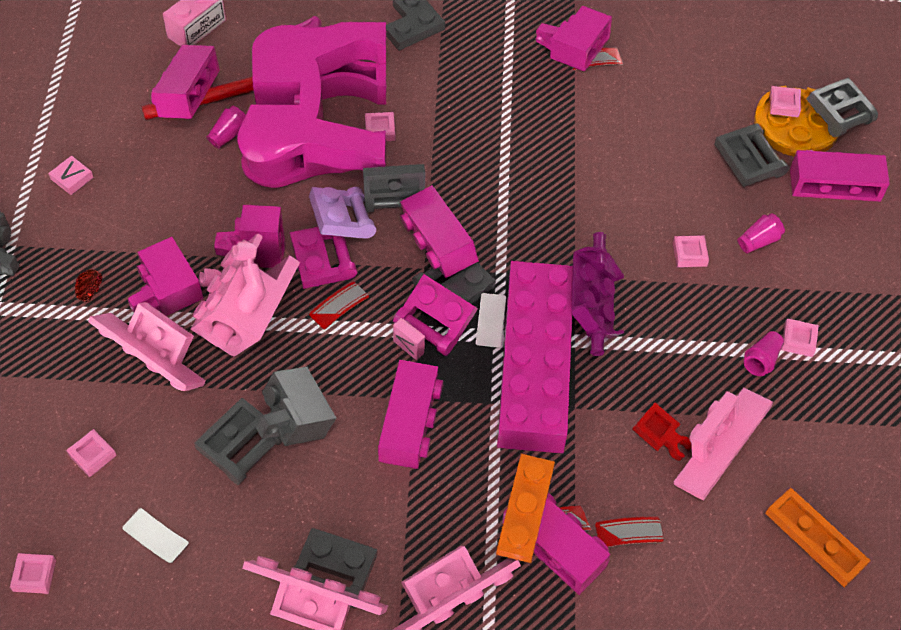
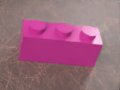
M182 45L166 71L163 72L161 79L152 89L151 100L153 105L156 106L158 117L192 119L220 71L214 46Z
M797 150L790 166L792 196L881 202L890 184L886 155Z
M433 185L400 201L404 214L400 215L401 221L408 232L413 230V237L419 249H426L427 259L434 270L439 268L444 277L447 278L478 262L473 240Z
M399 360L378 445L379 462L418 469L421 457L427 458L430 438L426 437L427 428H434L437 409L432 408L434 399L440 400L443 388V380L438 379V366Z
M548 493L534 554L580 595L608 566L611 554L608 552L606 544L597 536L591 537L582 529L581 522L573 514H565L557 507L555 499ZM507 509L503 512V523Z

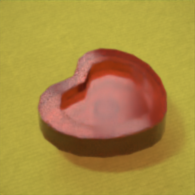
M89 269L77 277L75 284L77 299L89 302L93 297L94 291L98 292L102 282V274L100 272Z

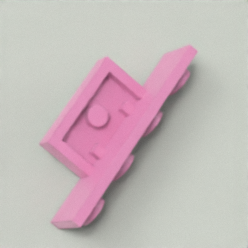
M147 302L138 303L129 325L112 313L90 316L88 322L99 329L98 331L102 336L113 339L122 346L123 351L136 356L146 363V367L149 370L160 373L168 379L174 388L187 391L204 386L206 380L182 364L194 336Z
M743 388L738 396L727 391L720 401H714L709 408L706 420L702 425L697 424L691 432L689 441L692 443V458L674 480V485L704 501L770 410L773 401L746 388Z
M459 546L401 582L418 614L392 630H423L422 627L433 620L437 624L448 619L454 614L452 609L462 602L465 605L471 604L484 595L482 590L493 583L495 586H499L510 580L514 576L512 571L521 566L519 561L516 559H505L480 575L465 546Z
M258 556L257 561H245L242 568L280 581L271 615L315 630H343L350 606L377 615L386 613L388 605L379 603L381 597L376 594L360 590L359 595L345 591L346 585L338 581L325 579L323 584L311 580L312 573L294 567L291 568L290 572L277 568L279 562L266 557Z

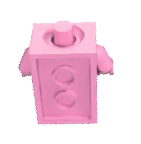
M256 234L249 241L244 239L239 241L237 245L232 246V250L226 254L221 262V266L224 268L222 273L219 270L205 268L204 272L199 273L200 286L208 287L209 296L206 301H201L195 309L193 317L196 320L190 330L233 357L261 339L300 264L298 260L289 255L266 273L260 270L258 264H254L256 249L263 238L259 234Z

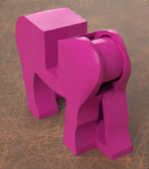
M313 16L297 25H281L262 32L255 39L252 46V76L256 105H250L237 136L238 147L242 154V170L245 176L261 186L278 188L328 173H345L353 170L363 171V168L386 167V130L372 132L324 121L322 100L331 97L356 96L378 105H386V22H340L322 27L321 20L317 16ZM359 60H371V61H374V62H376V63H373V62H363V61H359Z

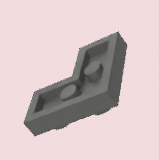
M393 0V7L402 18L386 25V36L398 51L445 30V21L427 0Z

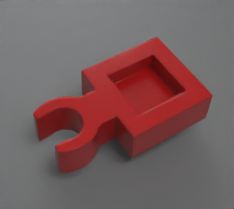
M654 403L632 428L635 433L656 451L663 445L667 447L671 457L677 461H681L685 457L679 451L678 445L684 446L688 451L692 448V443L688 437L681 436L675 432L680 423L657 403Z

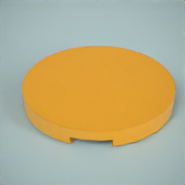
M809 87L806 90L801 89V112L799 117L770 114V91L760 99L755 111L754 123L762 127L764 137L776 151L794 157L797 150L826 152L836 143L838 137L830 135L828 124L806 100L815 89Z

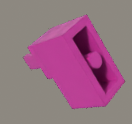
M582 6L575 15H571L568 22L564 21L560 27L542 23L536 30V42L551 50V59L585 72L610 38L612 16Z
M243 205L241 217H236L235 231L217 232L214 244L216 255L226 256L232 250L233 245H237L239 241L244 239L249 241L256 234H259L263 238L256 249L254 264L264 268L276 266L284 260L286 244L281 207Z
M173 237L138 251L141 264L137 266V270L143 282L147 283V285L142 287L141 291L128 298L133 312H135L138 303L147 302L156 310L168 316L203 299L200 282Z

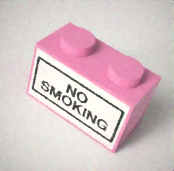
M180 0L163 13L167 38L179 46L197 44L226 21L223 0Z

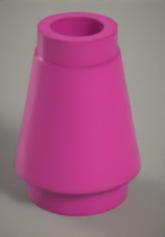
M231 106L229 109L225 108L210 133L206 136L208 141L214 147L220 149L238 136L239 128L246 116L244 112L236 106Z
M775 214L762 215L737 241L740 248L748 254L751 251L779 241L781 235L785 233V228L782 221Z
M768 332L745 352V368L756 376H764L772 372L784 344L783 337L777 332Z

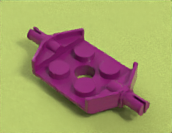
M603 232L593 234V247H584L573 252L572 315L586 331V335L591 338L590 354L593 356L604 355V339L624 334L623 330L615 331L613 329L615 319L614 282L623 279L624 274L612 256L607 252L606 234Z

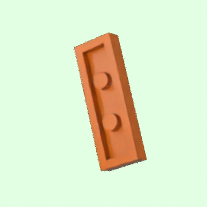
M521 454L496 555L528 563L532 562L554 470V461Z
M792 488L788 489L765 513L844 588L871 561Z

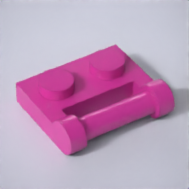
M319 227L290 232L295 259L300 262L298 271L303 289L349 280L357 275L356 265L354 262H351L345 237L320 234ZM333 239L339 261L338 267L331 268L324 240Z
M423 274L404 306L395 314L393 322L396 323L400 318L406 320L421 332L427 341L435 345L438 352L446 356L451 352L478 308ZM419 308L450 328V330L443 336L415 318L413 314Z

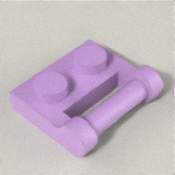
M331 187L311 188L309 199L320 234L365 239L372 237L376 233L374 222L369 219L363 203L364 194L362 189L352 187L345 191L336 190ZM346 206H352L357 222H351Z

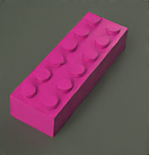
M511 261L497 448L564 453L568 431L573 266Z

